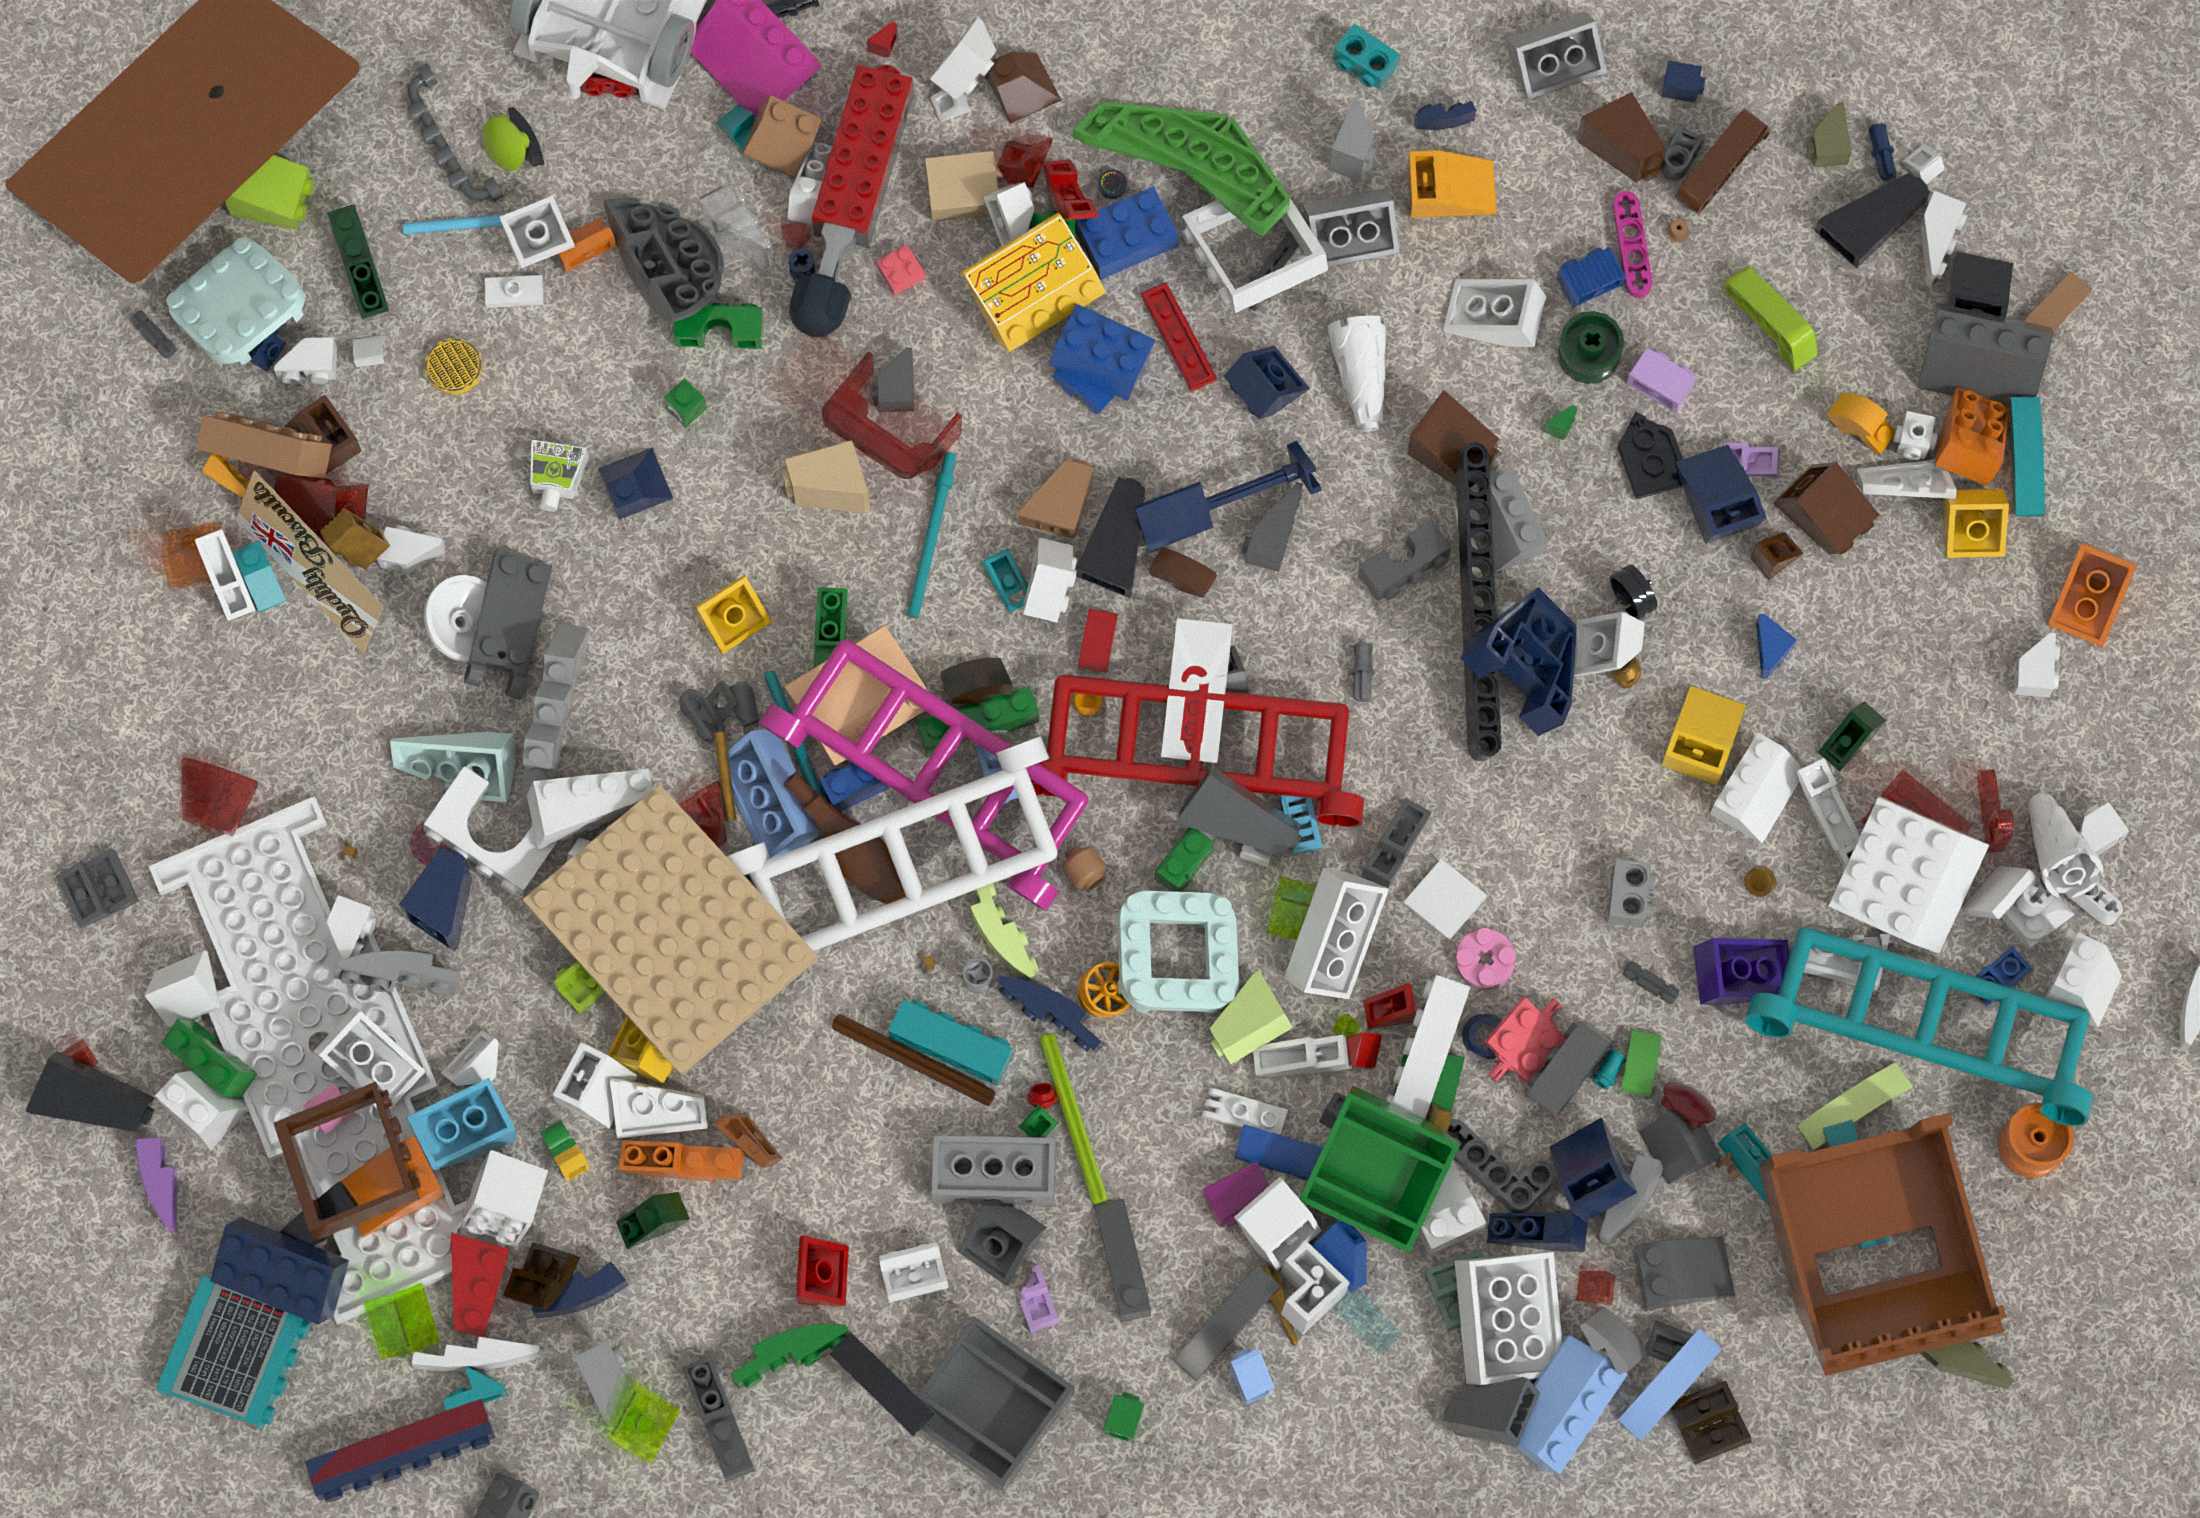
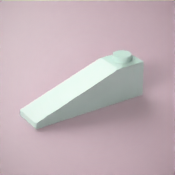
M474 732L392 738L390 740L393 768L425 780L430 778L431 775L446 781L444 787L449 788L465 766L489 782L488 789L481 797V801L507 802L509 800L516 765L513 734Z

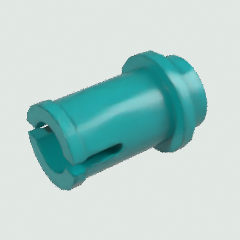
M1609 1050L1599 1070L1593 1072V1083L1605 1090H1608L1610 1086H1614V1078L1626 1061L1625 1056L1616 1050Z

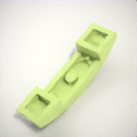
M1895 1062L1830 1101L1799 1123L1797 1128L1813 1151L1826 1143L1822 1128L1848 1120H1853L1855 1124L1887 1102L1889 1103L1904 1094L1913 1086Z

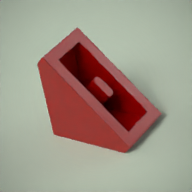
M1410 983L1363 1000L1368 1029L1414 1022L1416 1009Z

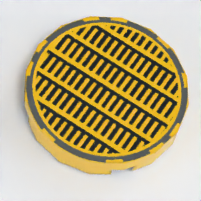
M449 338L440 341L430 349L425 358V372L429 383L440 392L454 395L467 392L478 383L482 374L483 362L479 351L472 343L463 339Z

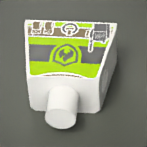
M532 440L530 484L533 493L542 494L541 509L555 512L557 511L560 497L574 498L589 460L587 448Z

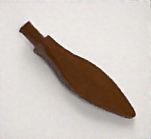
M798 772L790 775L783 783L802 804V809L812 819L822 838L862 824L830 804L818 791H814L799 776ZM880 837L835 853L843 876L863 893L884 904H889L906 897L887 845Z

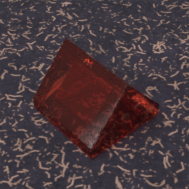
M809 224L781 225L782 238L793 251L803 249L811 240Z
M84 1039L61 1052L92 1068L99 1064Z

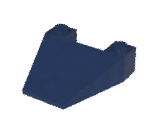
M1537 587L1470 637L1461 659L1480 678L1500 669L1527 696L1519 718L1537 736L1564 724L1572 705L1577 626Z

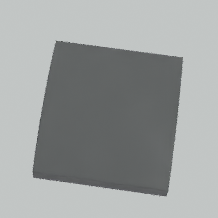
M111 848L87 863L78 862L56 876L80 928L89 926L139 902L116 850Z

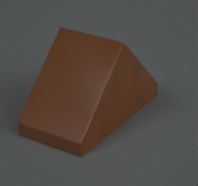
M1783 532L1757 542L1750 559L1770 580L1804 553L1788 534Z

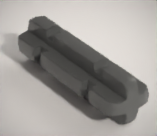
M142 310L132 315V324L138 330L140 329L142 335L155 349H158V352L167 359L176 352L175 345L166 338V335Z
M1634 961L1628 963L1623 972L1624 977L1632 982L1636 980L1637 985L1653 995L1662 996L1661 999L1666 1003H1674L1679 995V990L1671 984L1667 986L1665 984L1666 981L1647 969L1641 970L1642 966Z

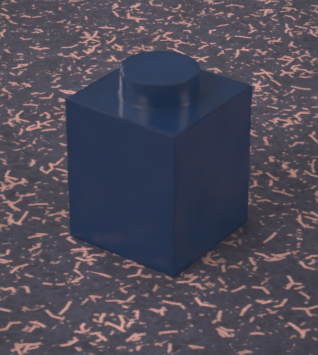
M1668 61L1661 97L1695 103L1697 94H1703L1706 77H1700L1702 66Z

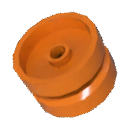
M2030 1103L2020 1108L2001 1129L1998 1139L1999 1154L2005 1165L2015 1174L2026 1178H2041L2053 1172L2071 1152L2074 1142L2073 1127L2061 1125L2047 1119L2040 1112L2041 1103Z

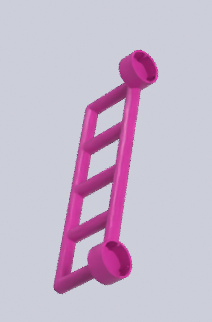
M843 639L837 644L792 714L771 703L758 722L768 731L796 749L800 747L808 734L913 803H918L935 796L929 790L964 737H967L996 757V753L1013 747L848 639ZM848 660L891 688L856 743L812 715ZM906 698L950 726L914 781L871 754V751ZM1036 763L1026 767L1030 779L1067 803L1050 828L1058 850L1086 808L1088 796L1049 769ZM1014 786L989 794L973 819H971L981 847L1001 860L1023 853L987 830L1014 790ZM948 810L934 815L955 829ZM1049 862L1013 875L1007 884L1014 892L1044 911L1048 910L1060 892L1040 878Z

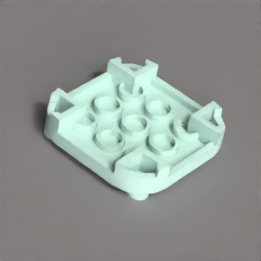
M242 237L238 238L232 245L221 251L183 282L174 292L168 295L166 302L169 306V313L181 332L184 331L210 356L215 364L222 367L223 363L231 364L240 361L242 365L252 360L248 352L287 320L292 318L297 323L304 315L301 310L307 296L295 276L264 247Z

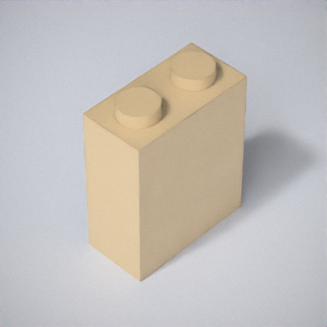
M994 151L925 158L932 221L990 215L983 197L1004 188L998 187L997 178H1002L1001 162L994 159Z

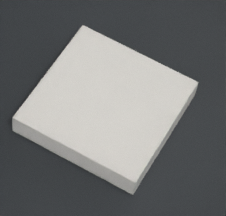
M1440 859L1407 897L1403 905L1446 940L1450 941L1486 900L1488 895L1443 859Z
M1999 865L1964 904L1962 909L1970 916L2000 919L2034 881L2036 875L2030 869Z

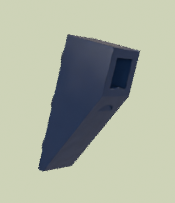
M1490 1213L1487 1243L1560 1252H1585L1588 1222H1584L1574 1213Z

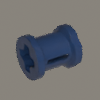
M796 249L789 255L790 275L794 280H797L802 275H807V272L809 273L808 276L815 273L814 258L811 252L806 249Z

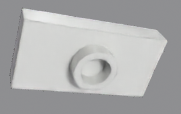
M543 276L485 278L486 308L544 305Z

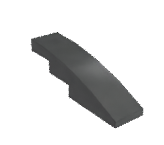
M1406 798L1379 840L1377 848L1365 865L1360 877L1389 889L1432 812Z
M1257 1265L1213 1313L1173 1361L1197 1381L1238 1337V1334L1259 1313V1310L1280 1289L1281 1285Z

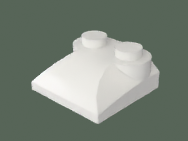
M2037 869L2032 871L2036 876L2039 874ZM2041 882V885L2047 890L2044 882ZM2034 895L2030 901L2034 903L2039 898ZM2055 897L2035 917L2022 913L2015 901L2001 918L2026 948L2030 950L2075 914L2061 898Z

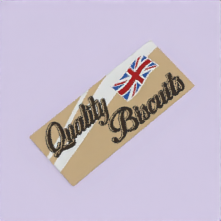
M254 470L236 519L257 541H260L263 548L359 650L365 654L383 610V605Z

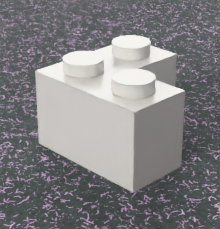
M1044 538L1038 539L1032 560L1031 578L1024 599L1023 615L1058 622L1060 612H1066L1069 596L1065 594L1068 587L1073 588L1077 572L1075 570L1077 557H1073V545Z
M1307 1241L1284 1261L1280 1272L1297 1289L1285 1301L1281 1315L1303 1335L1345 1296L1350 1284Z

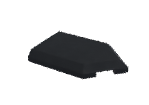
M1635 412L1628 428L1617 445L1635 499L1683 487L1674 465L1675 462L1683 460L1673 430L1664 425L1660 426L1646 419V416Z

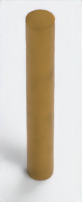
M725 731L715 732L714 741L725 821L737 820Z

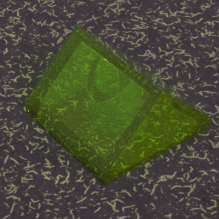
M1281 877L1274 898L1267 933L1297 940L1317 885Z
M422 1282L363 1301L381 1360L411 1354L440 1341Z
M635 1382L606 1438L609 1444L652 1465L681 1410Z

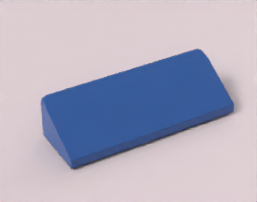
M1243 1125L1234 1158L1252 1164L1257 1162L1259 1166L1308 1180L1323 1147L1249 1125Z

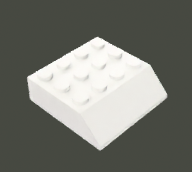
M1878 796L1829 903V907L1911 944L1939 954L1989 844L1882 796Z

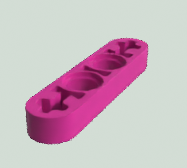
M1623 191L1617 194L1614 199L1613 213L1622 268L1626 275L1625 286L1627 292L1632 297L1643 298L1651 291L1652 275L1640 202L1634 193ZM1622 200H1627L1628 204H1633L1630 206V217L1625 218L1624 206H1619L1622 204ZM1626 226H1633L1638 230V235L1634 238H1628L1623 234L1622 230ZM1631 252H1637L1642 256L1643 260L1639 264H1631L1626 256ZM1640 271L1641 283H1646L1642 290H1638L1636 285H1632L1635 283V272Z

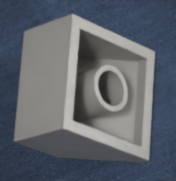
M1353 100L1332 146L1330 171L1361 183L1364 175L1370 176L1376 161L1374 157L1377 148L1373 147L1374 134L1360 103L1356 100Z

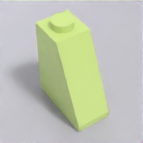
M1260 970L1250 977L1210 1027L1215 1037L1211 1041L1212 1046L1218 1056L1225 1055L1230 1064L1293 1028Z

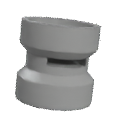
M973 958L966 962L963 967V980L969 991L983 993L990 989L993 984L992 967L983 958Z

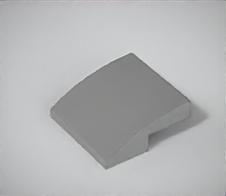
M1604 1307L1580 1324L1593 1352L1605 1348L1619 1375L1629 1371L1648 1355L1632 1330L1620 1318Z

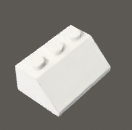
M1757 733L1714 803L1710 815L1762 844L1800 782L1797 771L1803 767L1783 746Z

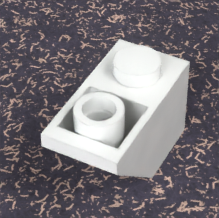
M304 338L274 365L277 379L290 385L298 384L300 380H311V382L316 384H325L329 380L336 379L337 346L334 338Z
M397 525L395 528L386 526L383 535L390 544V547L377 558L380 568L410 573L443 554L446 547L443 539L433 532L425 531L423 534L412 532L411 529Z
M2049 633L2019 658L2015 666L2014 695L2050 697L2053 690L2058 689L2059 672L2054 670L2055 661H2059L2060 644L2056 643V633Z
M338 895L326 923L342 960L364 954V940L367 934L371 935L373 933L377 919L374 918L375 914L371 907Z

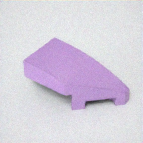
M1723 443V446L1729 445L1748 476L1778 478L1779 447H1749L1748 443Z
M1039 1265L1034 1266L1033 1274L1026 1287H1023L1020 1293V1305L1030 1333L1059 1323Z

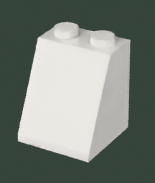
M2078 932L2066 950L2045 998L2087 1010L2090 1015L2089 1025L2097 1029L2122 977L2107 946Z
M193 1070L176 1073L155 1095L166 1112L210 1151L249 1111L243 1097L221 1096Z

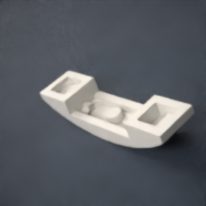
M1822 758L1798 770L1797 774L1821 830L1845 869L1860 834L1835 787L1837 782L1825 759Z

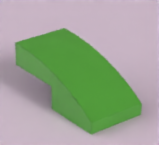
M1632 1030L1621 1086L1622 1092L1651 1097L1662 1035Z

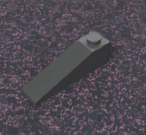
M1124 1199L1094 1205L1121 1323L1151 1316V1307Z

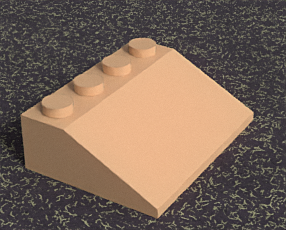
M885 625L855 643L926 689L921 678ZM848 660L812 715L856 743L891 688ZM825 662L784 686L795 706L798 705ZM906 698L881 737L925 710ZM814 738L829 763L836 766L846 760L845 757Z

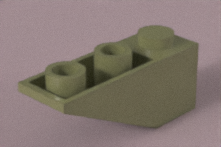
M1966 1341L1920 1353L1942 1372L2008 1389L2014 1382L2010 1377L2012 1375L2011 1372L1999 1362L1995 1364L1988 1358L1986 1349L1975 1341L1973 1343Z

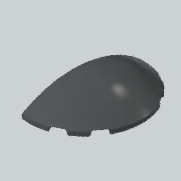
M638 198L604 200L608 222L625 267L641 296L660 317L670 323L694 315L713 300L721 286L724 261L717 241L706 227L697 220L691 223L689 220L680 217V210L667 204L659 203L657 207L643 205Z

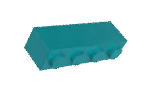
M903 999L888 1029L889 1038L995 1086L999 1085L1013 1056V1048L1009 1047L1010 1043L998 1036H994L993 1039L983 1035V1031L974 1025H960L955 1022L956 1019L945 1012L940 1011L936 1014L927 1010L928 1006L918 1000L912 999L909 1002Z

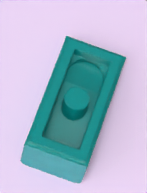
M1009 548L980 562L1008 612L1011 613L1024 606V599L1012 605L1008 598L1021 590L1026 595L1028 588Z

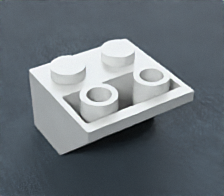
M581 1042L556 1087L553 1097L556 1104L610 1130L615 1120L610 1077L635 1082L638 1076L607 1054Z
M1280 1177L1234 1217L1256 1253L1275 1270L1281 1268L1284 1261L1305 1241L1309 1243L1322 1231L1312 1213Z

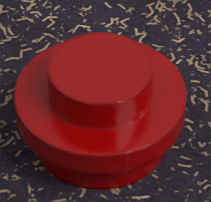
M1037 1083L1030 1087L1027 1101L1035 1108L1039 1104L1043 1109H1047L1056 1103L1057 1092L1051 1084Z

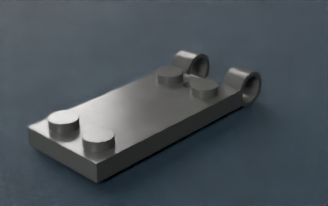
M500 549L494 551L470 656L464 674V683L479 687L483 681L486 666L510 673L505 695L519 700L522 699L527 686V673L552 565ZM498 652L503 653L505 655V658L500 659L498 657Z

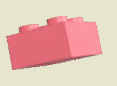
M908 245L876 261L879 272L894 296L925 280V272Z

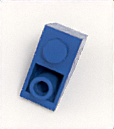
M1340 1220L1334 1223L1312 1247L1350 1282L1348 1290L1353 1292L1367 1283V1241L1355 1227Z

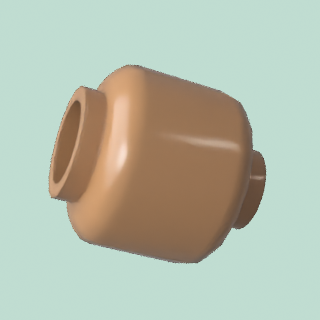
M1078 845L1065 854L1067 860L1064 862L1062 870L1076 889L1085 888L1086 891H1089L1105 880L1106 876L1104 873L1107 866L1093 847L1088 846L1081 849Z

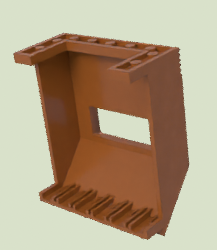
M1950 1113L1921 1119L1907 1129L1804 1154L1801 1149L1772 1155L1759 1166L1760 1176L1797 1314L1825 1376L2004 1332L2001 1320L2007 1316L2004 1305L1997 1306L1948 1131V1128L1953 1125ZM1925 1227L1931 1228L1941 1263L1940 1268L1825 1295L1815 1254Z

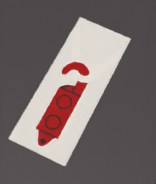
M1177 618L1169 689L1225 694L1233 624ZM1168 695L1161 757L1191 759L1198 698ZM1205 699L1199 761L1217 763L1224 701Z

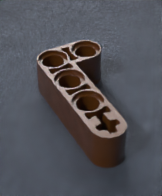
M1743 109L1685 180L1675 197L1694 212L1700 214L1750 151H1756V146L1760 141L1767 139L1770 134L1768 125L1747 109Z

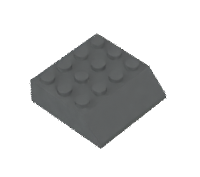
M974 1316L917 1395L934 1413V1416L919 1432L930 1442L1004 1493L1075 1394V1386Z

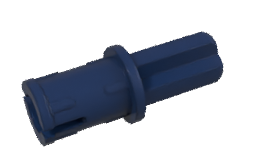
M1879 123L1870 126L1868 129L1873 146L1871 155L1876 159L1879 177L1884 181H1888L1896 177L1892 156L1894 148L1890 146L1886 124Z

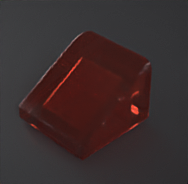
M1580 1271L1577 1301L1613 1305L1616 1276L1608 1271Z

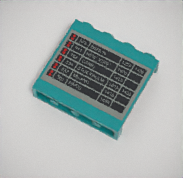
M203 1275L156 1390L166 1397L172 1398L174 1396L252 1424L258 1430L263 1431L265 1424L270 1425L276 1412L273 1404L277 1395L281 1397L286 1389L288 1379L284 1377L288 1367L293 1368L299 1356V1350H296L300 1338L305 1339L308 1335L311 1322L210 1281V1277Z

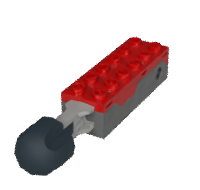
M857 64L812 214L813 231L815 236L824 238L825 252L818 274L812 273L811 276L802 275L797 278L789 304V315L792 323L800 332L810 337H825L837 330L841 325L851 298V293L847 286L836 282L842 259L854 251L855 245L870 248L914 98L913 77L901 75L897 68L890 65H881L875 69Z

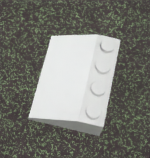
M1554 1252L1455 1261L1466 1384H1493L1519 1377L1528 1379L1539 1378L1562 1344Z

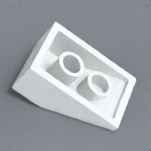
M1455 279L1443 330L1445 333L1507 347H1535L1546 295L1534 279Z
M355 1007L313 1051L355 1090L377 1082L383 1091L388 1090L393 1106L426 1072L361 1010Z
M1451 1164L1419 1232V1236L1430 1256L1485 1230L1486 1221L1453 1164Z

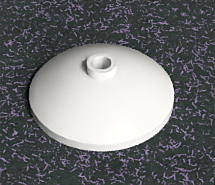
M459 575L442 581L430 593L424 609L425 627L436 648L447 657L468 663L487 584L484 580L474 576ZM456 619L462 622L461 628L456 625Z

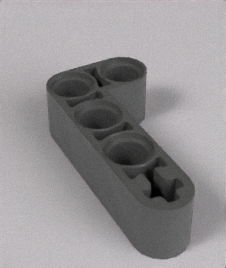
M1451 1119L1448 1130L1451 1133L1458 1131V1139L1453 1138L1460 1144H1465L1462 1151L1458 1149L1454 1159L1512 1213H1525L1549 1190L1555 1176L1554 1168L1551 1164L1542 1160L1535 1161L1519 1176L1464 1122L1459 1119ZM1472 1150L1479 1151L1483 1156V1160L1472 1162L1467 1157V1153ZM1494 1171L1501 1172L1505 1177V1181L1494 1183L1489 1178V1174ZM1536 1171H1542L1547 1175L1548 1181L1537 1183L1532 1178V1174ZM1515 1192H1521L1527 1197V1202L1516 1204L1511 1199V1195Z

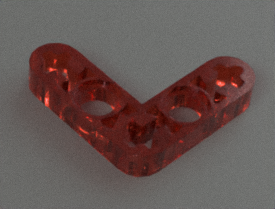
M1978 770L1977 784L1985 843L1989 844L1986 852H2004L2014 833L2013 813L2011 808L2000 809L1995 770Z

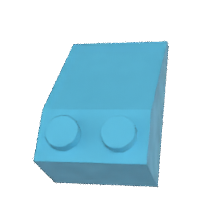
M490 1078L406 1117L433 1171L488 1154L490 1150L495 1151L517 1140L516 1129Z

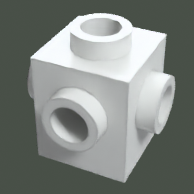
M1907 411L1902 421V426H1896L1893 442L1898 443L1896 453L1903 454L1907 459L1918 460L1920 458L1925 459L1929 450L1934 451L1937 440V433H1933L1935 417Z

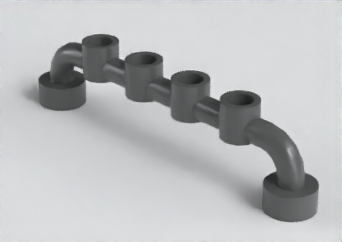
M428 63L417 68L420 74L415 76L408 86V97L412 105L407 108L414 121L421 120L425 126L420 131L428 145L433 142L438 150L434 152V155L440 166L443 168L447 165L451 171L447 178L454 190L460 188L466 197L474 201H483L491 197L494 202L504 197V194L494 177L483 182L486 186L483 189H475L471 185L419 95V89L422 85L427 84L428 88L439 83Z

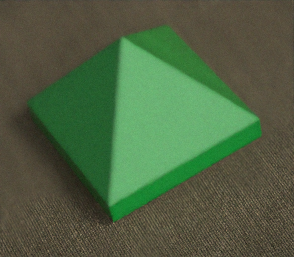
M1038 1104L1018 1127L1029 1137L1045 1138L1056 1127L1058 1122Z

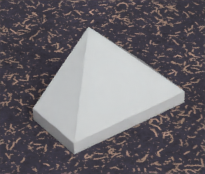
M481 1030L441 1074L456 1086L477 1084L487 1078H490L492 1082L496 1077L498 1041Z

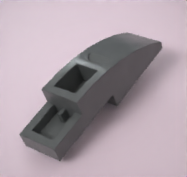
M711 1356L682 1367L725 1481L729 1482L754 1472L755 1469Z

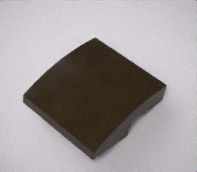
M983 658L966 661L941 671L940 674L952 704L981 705L982 694L1011 695L1013 684L1001 658Z
M532 1242L523 1269L520 1270L513 1267L503 1296L547 1310L566 1288L580 1257Z
M1726 1380L1682 1397L1670 1408L1695 1465L1751 1443V1435L1738 1411V1404Z

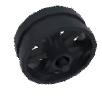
M1628 564L1620 572L1610 575V585L1617 597L1615 603L1617 605L1622 603L1624 606L1630 603L1631 606L1625 609L1630 616L1640 620L1645 617V614L1657 609V599L1650 587L1652 585L1651 580H1646L1635 566Z

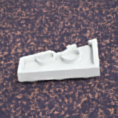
M1880 934L1879 937L1852 935V938L1846 939L1887 950L1890 934ZM1811 947L1804 973L1856 985L1862 962ZM1883 968L1879 969L1874 991L1878 990Z

